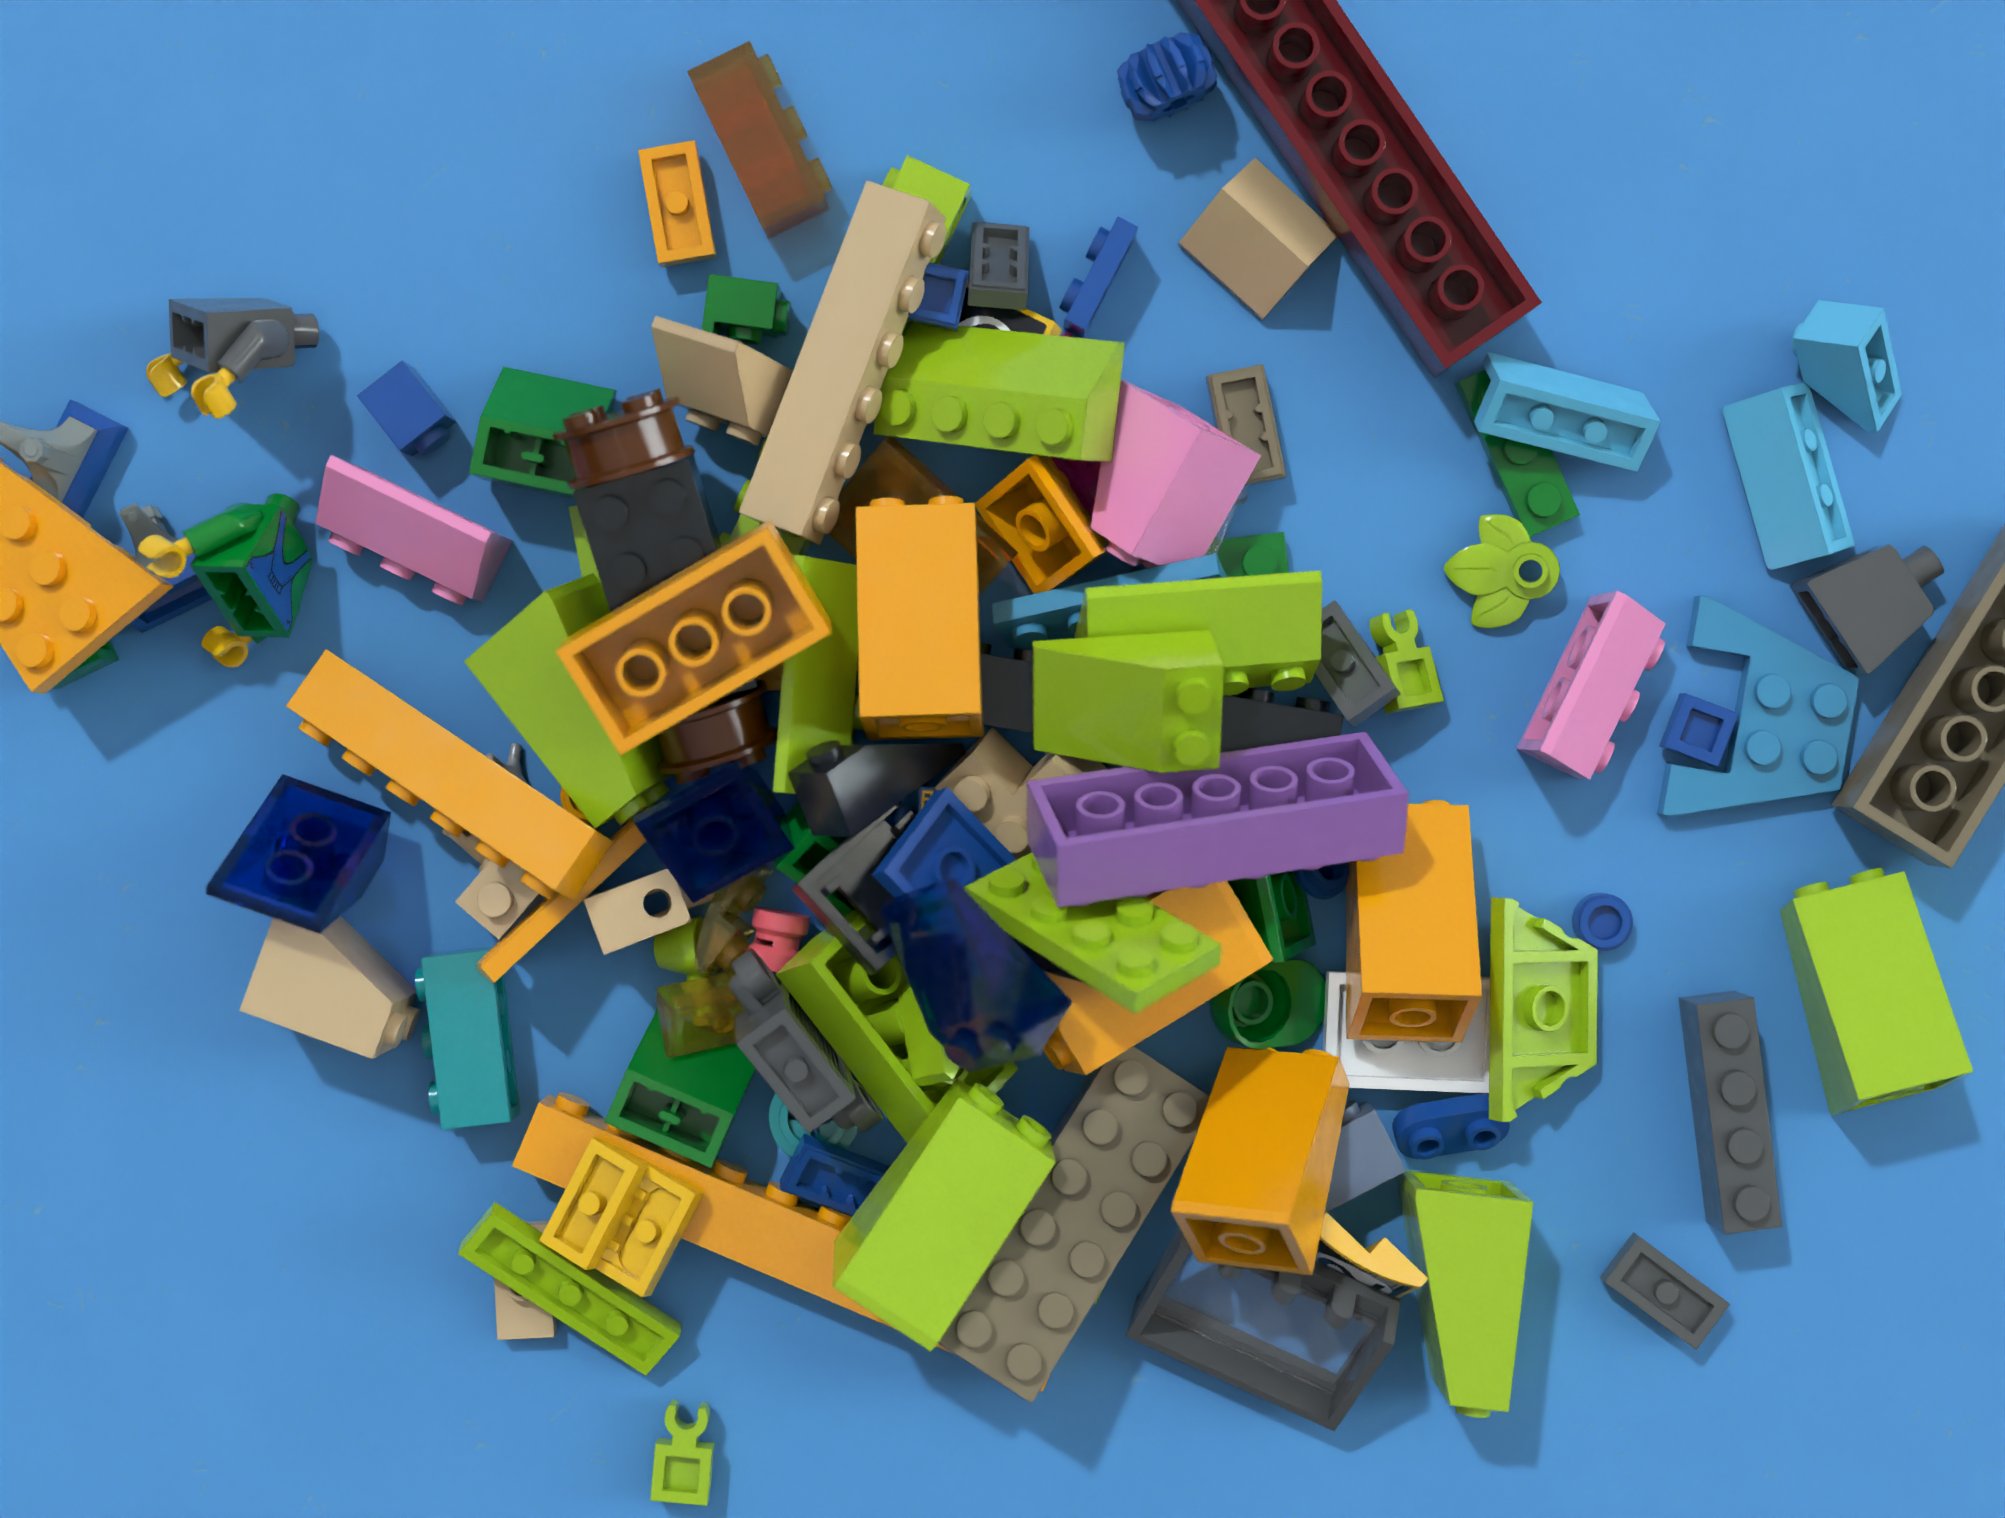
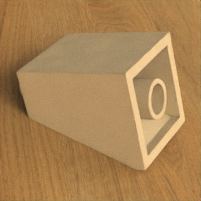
M309 892L279 900L239 1011L371 1059L393 1048L395 1049L400 1045L401 1040L408 1042L414 1033L420 1017V1009L413 1007L417 998L416 989L320 895Z

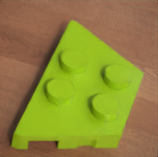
M1491 897L1489 1120L1510 1122L1518 1117L1515 1110L1533 1098L1545 1099L1560 1089L1567 1078L1578 1077L1597 1064L1598 950L1579 938L1568 937L1561 927L1546 918H1536L1518 907L1520 903L1512 898Z

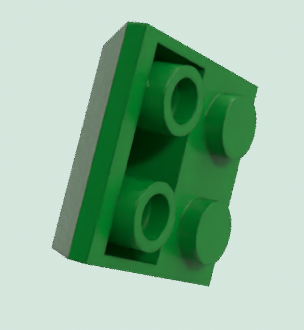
M503 367L480 416L469 474L486 481L575 499L573 492L576 489H569L567 484L575 476L564 441L553 440L552 433L564 429L562 419L570 417L569 414L604 405L606 415L613 413L617 391Z
M658 1008L626 1069L604 1123L712 1168L719 1157L756 1068L738 1047L735 1040L702 1026H694L692 1022Z

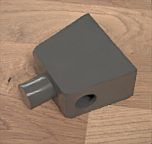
M1888 544L1861 552L1798 580L1789 587L1843 668L1854 675H1867L1875 670L1933 615L1934 607L1922 590V587L1942 575L1944 568L1936 554L1927 546H1922L1902 560L1896 549Z

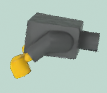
M262 298L169 299L171 353L152 360L147 365L146 376L156 392L162 397H167L187 383L186 378L178 368L182 363H187L207 372H217V374H209L196 380L191 387V394L203 415L206 416L211 413L215 419H220L232 412L237 405L228 389L230 384L234 381L242 383L252 369L293 366L295 362V349L316 348L318 345V322L312 313L294 314L292 307Z

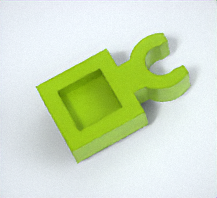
M1408 609L1393 616L1396 631L1392 627L1389 613H1383L1371 618L1369 621L1371 636L1382 647L1384 653L1376 658L1401 693V695L1384 706L1385 714L1429 707L1443 702L1444 699L1430 646L1416 647L1415 637L1418 633V621L1413 610Z
M672 1399L665 1412L664 1420L667 1430L673 1437L672 1439L658 1438L655 1443L650 1501L707 1506L710 1499L715 1443L698 1441V1438L704 1432L709 1422L710 1407L708 1402H701L697 1413L698 1419L693 1423H685L678 1417L679 1400Z

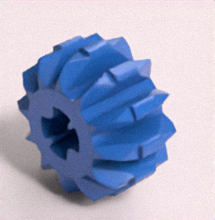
M1180 32L1170 38L1164 36L1156 43L1146 44L1144 49L1131 54L1128 61L1121 64L1117 70L1121 96L1126 107L1130 108L1135 120L1155 122L1162 117L1167 116L1170 118L1181 110H1188L1192 104L1203 101L1206 94L1214 90L1218 77L1213 65L1215 61L1209 47L1204 45L1198 34Z

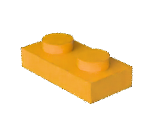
M695 140L638 150L659 266L662 268L717 258L698 147Z

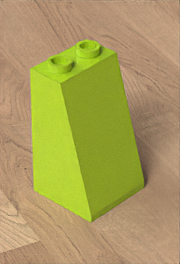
M592 573L544 591L464 662L596 829L613 818L622 825L641 810L644 811L646 808H650L670 792V789L664 782L674 774H661L658 771L657 763L663 759V755L656 735L624 754H619L555 652L565 638L610 613L601 582Z
M1883 868L1870 869L1850 876L1848 878L1850 885L1829 889L1827 882L1807 885L1793 891L1795 898L1780 910L1831 1116L1940 1089L1973 1072L1905 871L1885 876Z
M959 1078L954 1081L834 1240L833 1287L930 1352L938 1344L1056 1163L1052 1142L1050 1141L1051 1135L1040 1123L1026 1115H1023L1020 1120L1002 1108L1004 1105L1003 1101L989 1088L980 1083H975L971 1087Z
M1407 1170L1397 1176V1183L1411 1263L1428 1278L1422 1287L1416 1289L1430 1376L1449 1405L1456 1406L1455 1411L1459 1414L1476 1418L1490 1417L1491 1410L1509 1412L1534 1202L1510 1181Z

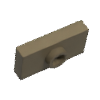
M1264 364L1207 375L1205 379L1215 427L1262 455L1245 486L1284 479L1286 472Z

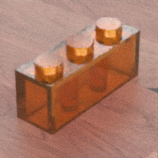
M750 41L687 71L767 239L829 210L823 193L833 188L819 158L807 161L799 141L808 136L795 108L792 105L782 109L774 93V89L782 86V82L768 53L757 57Z

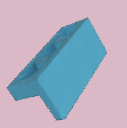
M1487 352L1483 365L1491 382L1474 420L1478 432L1638 472L1661 422L1644 393Z
M1805 382L1786 386L1724 406L1722 413L1767 568L1773 570L1855 546L1810 386Z

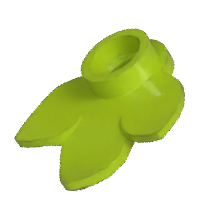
M1501 514L1482 515L1479 518L1478 525L1481 543L1459 550L1446 562L1443 570L1456 586L1470 594L1477 595L1472 609V625L1481 628H1496L1518 620L1524 613L1530 599H1537L1548 594L1558 582L1560 565L1555 553L1542 543L1532 542L1523 524L1515 518ZM1527 560L1537 561L1542 567L1540 578L1531 582L1524 580L1519 573V568L1523 562Z

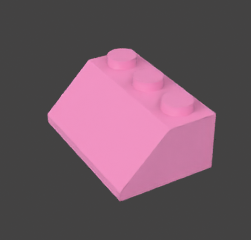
M330 455L327 461L315 524L332 531L328 542L360 556L364 547L384 556L379 565L383 569L409 581L412 580L415 572L435 581L431 590L433 593L461 606L464 605L467 597L484 602L513 540L360 466Z
M1612 591L1590 596L1516 749L1577 779L1590 780L1594 772L1600 774L1607 766L1613 754L1615 744L1609 740L1618 721L1626 722L1637 705L1640 692L1634 688L1643 670L1650 671L1661 656L1665 640L1659 637L1666 623L1622 592Z

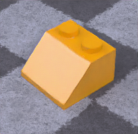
M1033 455L975 502L976 509L1034 594L1057 588L1108 553L1106 550L1107 540L1091 529L1092 518L1070 487L1067 477L1057 468L1050 456Z

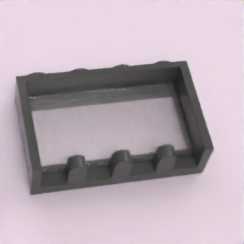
M1179 1228L1143 1290L1136 1297L1126 1337L1335 1431L1393 1348L1401 1300L1315 1261L1313 1275L1198 1262Z

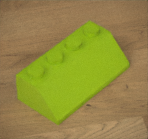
M913 322L903 337V349L900 358L893 368H888L880 388L882 403L875 418L873 434L1074 460L1112 462L1125 343L958 326V330L953 331Z
M792 555L831 619L832 628L831 634L783 661L773 792L796 794L788 772L807 760L806 753L811 748L832 740L839 741L840 745H853L854 730H864L860 719L859 695H857L859 656L857 565Z
M1321 571L1085 588L1074 639L1210 630L1224 663L1223 696L1236 695L1250 687L1272 686V689L1276 691L1295 690L1306 683H1311L1321 661Z
M856 909L844 916L864 940L875 931ZM825 929L812 938L776 973V976L907 1144L957 1078L971 1087L975 1083H980L996 1094L1018 1070V1067L984 1024L953 1080L920 1087L912 1080L898 997L909 980L907 977L909 966L917 956L928 949L918 936L915 935L881 969L869 975L828 929Z

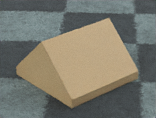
M1254 158L1219 191L1179 241L1178 245L1256 316L1263 320L1333 243L1338 235L1324 219L1259 160Z

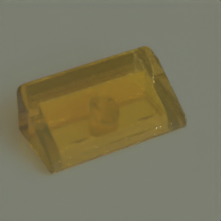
M735 971L657 988L656 1001L665 1054L669 1058L736 1043L735 1017L743 1012L745 1008L729 988L730 979L736 974Z

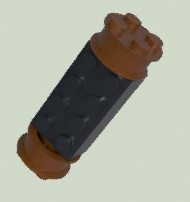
M660 388L626 398V401L621 402V411L606 415L604 405H599L569 414L570 417L562 419L565 428L552 433L553 440H563L575 476L567 484L569 489H576L573 495L610 612L722 548L693 454L695 453L694 446L683 444L673 408L680 404L679 397L663 399ZM760 675L656 734L663 755V759L657 763L659 773L674 774L677 783H687L710 774L709 768L731 761L733 767H743L765 759L767 755L764 748L777 741L778 727L769 725L760 696L766 691L767 686L764 680H760Z

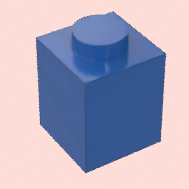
M403 360L357 395L399 451L412 457L418 452L425 456L439 448L450 436L446 430L457 422L418 371Z

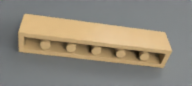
M866 180L739 513L761 524L771 519L777 530L817 545L821 544L824 533L828 534L833 529L840 511L838 497L845 479H849L855 473L860 461L861 447L859 443L867 423H872L880 410L882 403L880 388L888 368L891 369L896 365L902 353L903 336L901 334L908 318V312L914 313L918 309L925 290L924 271L930 259L935 258L940 253L945 241L946 227L944 222L946 218L930 201Z

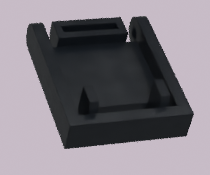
M901 801L854 836L843 840L791 888L869 975L881 969L924 928L872 876L873 872L916 817L910 811L893 827L884 820L896 812L898 806L902 804ZM836 888L875 930L866 940L859 935L826 898Z

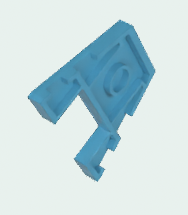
M1695 596L1686 647L1744 657L1735 712L1739 714L1731 733L1724 773L1665 764L1657 814L1675 816L1840 790L1860 677L1711 597Z

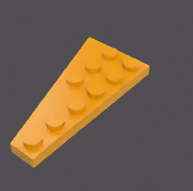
M0 457V645L30 691L46 694L174 586L161 576L151 573L135 561L133 555L122 547L112 544L92 529L90 523L27 476L17 473L2 462L4 459Z

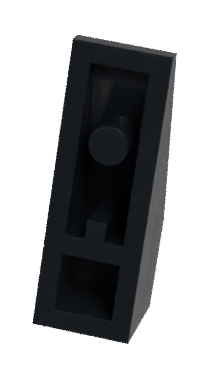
M832 740L811 748L806 753L807 760L788 772V776L813 836L852 837L966 754L962 743L840 745L839 741Z

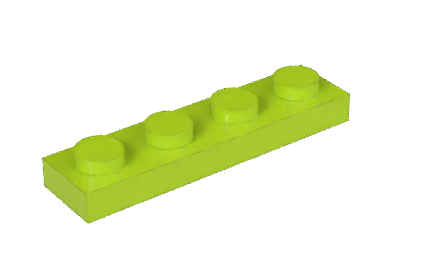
M494 1202L462 1240L458 1255L646 1376L679 1339L682 1324L597 1269L585 1270L539 1242L543 1234L542 1232Z

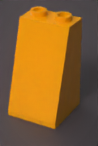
M938 496L929 499L928 505H905V502L901 499L879 498L870 501V506L856 507L859 710L867 739L897 740L984 737L975 503H964L962 498L956 496Z
M1429 800L1421 804H1408L1404 853L1379 857L1373 861L1357 860L1348 862L1349 875L1346 884V1039L1462 1043L1482 997L1469 805H1451L1444 800Z
M1228 881L1211 883L1201 888L1185 887L1153 892L1142 897L1184 923L1191 925L1196 930L1222 944L1220 965L1136 1014L1086 983L1024 966L1021 967L1011 981L1015 989L1011 992V998L1019 1012L1027 1020L1035 1021L1044 1036V1039L1040 1042L1042 1050L1057 1069H1064V1071L1083 1075L1089 1074L1273 960Z
M1227 1047L1171 1208V1213L1198 1262L1313 1275L1350 1085L1340 1057L1332 1056L1325 1051L1316 1049L1305 1050L1302 1053L1276 1051L1271 1047L1267 1049Z

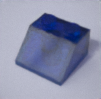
M735 761L633 817L635 826L693 904L795 849L784 809L758 771L739 761Z

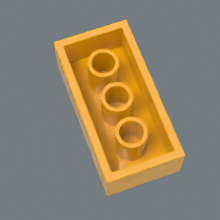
M770 519L565 638L555 652L615 748L622 755L831 634L832 621Z

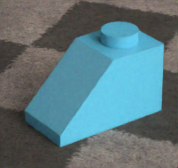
M1818 300L1805 321L1796 327L1792 338V351L1798 358L1803 382L1864 430L1878 433L1902 395L1884 308Z

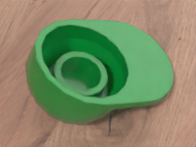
M1288 959L1285 962L1267 964L1211 998L1209 1001L1211 1018L1220 1034L1241 1046L1267 1049L1268 1047L1297 1045L1310 1038L1323 1020L1326 983L1320 971L1313 964L1304 960Z

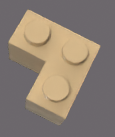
M992 726L984 734V737H980L965 751L966 754L953 763L935 789L940 790L948 787L1016 859H1019L1032 852L1027 841V781L1107 770V768L1098 761L1048 753L1036 765L1032 766Z

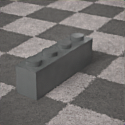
M1735 990L1679 997L1706 1222L1723 1234L1782 1227L1754 997Z

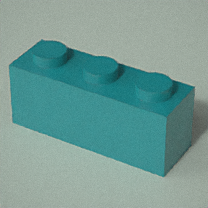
M494 946L432 953L421 958L422 968H417L415 972L417 997L420 1002H426L429 1024L423 1025L422 1046L426 1059L433 1058L436 1080L431 1081L429 1084V1104L433 1116L440 1115L441 1130L507 1123L521 1114L505 977L503 974L496 982H488L475 968L477 966L475 963Z

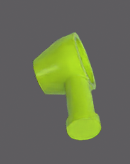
M702 917L691 918L692 921L655 935L654 956L659 968L686 974L693 1015H691L692 1024L694 1026H706L719 1022L720 1015L719 1011L715 1009L709 977L713 957L711 936L705 920Z

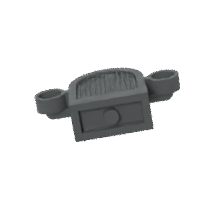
M750 948L731 962L736 974L730 979L729 988L745 1008L743 1012L735 1017L736 1044L805 1131L809 1134L829 1118H832L842 1129H850L856 1126L861 1132L865 1133L883 1120V1116L871 1096L853 1079L851 1071L784 984H778L775 976L757 952Z

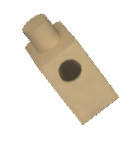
M707 866L675 877L672 867L585 898L583 901L603 955L691 922L688 909L718 899L719 896ZM662 891L668 899L667 910L650 916L644 909V897Z

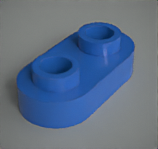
M1473 1094L1414 1104L1400 1111L1392 1123V1130L1399 1151L1403 1155L1414 1159H1431L1449 1154L1487 1150L1502 1141L1510 1128L1509 1122L1489 1120V1094Z

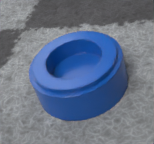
M1594 893L1584 897L1576 905L1572 915V927L1577 938L1597 950L1609 951L1620 947L1629 938L1633 928V917L1627 904L1620 898L1607 893Z

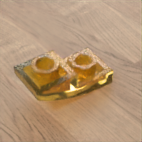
M738 855L726 872L711 900L700 930L695 954L694 968L702 975L721 974L723 971L727 973L732 971L731 962L744 954L749 947L746 941L755 929L742 919L739 914L741 912L748 913L761 901L767 891L764 882L773 872L757 857Z

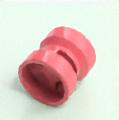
M754 907L751 924L755 928L756 933L754 942L747 946V951L752 948L771 971L778 972L799 952L801 938L808 934L811 917L787 910Z

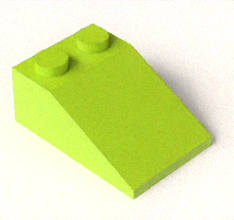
M1198 630L1033 641L1034 750L1160 773L1219 769L1224 663L1211 631Z

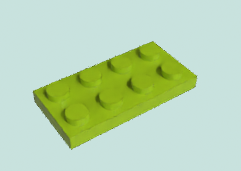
M1033 852L964 887V906L1134 1014L1220 965L1222 944L1162 910L1145 898L1128 896L1096 901L1086 906L1070 905L1057 907Z

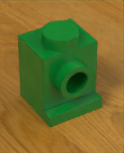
M709 274L702 330L720 335V330L728 331L727 338L746 344H762V336L777 338V334L787 335L791 302L789 300H782L783 292L778 283Z

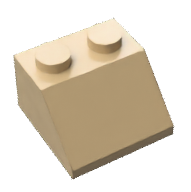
M655 316L651 329L666 399L679 397L680 404L678 406L688 410L685 417L686 421L716 433L720 423L727 425V435L748 444L759 446L761 438L767 439L793 370L739 341Z

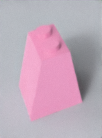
M1121 379L1112 462L1101 461L1091 529L1110 541L1106 547L1109 553L1133 566L1140 562L1147 568H1153L1205 556L1262 455L1181 405Z

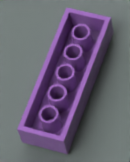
M1359 732L1220 753L1219 769L1160 773L1132 767H1121L1027 781V841L1057 907L1070 905L1086 906L1102 900L1128 896L1144 897L1153 892L1185 887L1201 888L1211 883L1243 878L1258 879L1268 874L1300 869L1316 870L1325 865L1357 860L1373 861L1383 856L1404 853L1409 793L1367 732Z

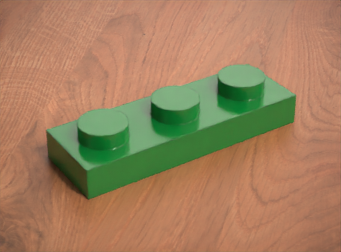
M1486 369L1458 381L1455 386L1511 513L1516 520L1523 524L1529 537L1579 516L1580 513L1552 450L1478 432L1474 420L1491 382Z

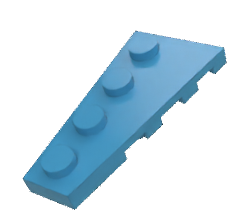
M1215 553L991 603L993 624L1009 648H1033V641L1074 639L1085 588L1226 578L1227 576Z

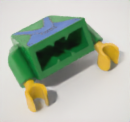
M275 493L269 495L265 504L245 502L233 504L223 512L184 530L183 535L185 538L174 543L163 536L151 535L146 537L139 545V552L147 558H159L157 561L150 563L147 568L164 578L178 576L186 566V556L195 555L190 567L235 632L232 633L223 626H216L210 629L202 638V647L212 654V657L223 666L232 668L243 664L248 655L247 644L253 640L259 644L267 637L289 638L297 613L300 610V602L312 565V553L294 526L300 513V506L294 499L284 494Z

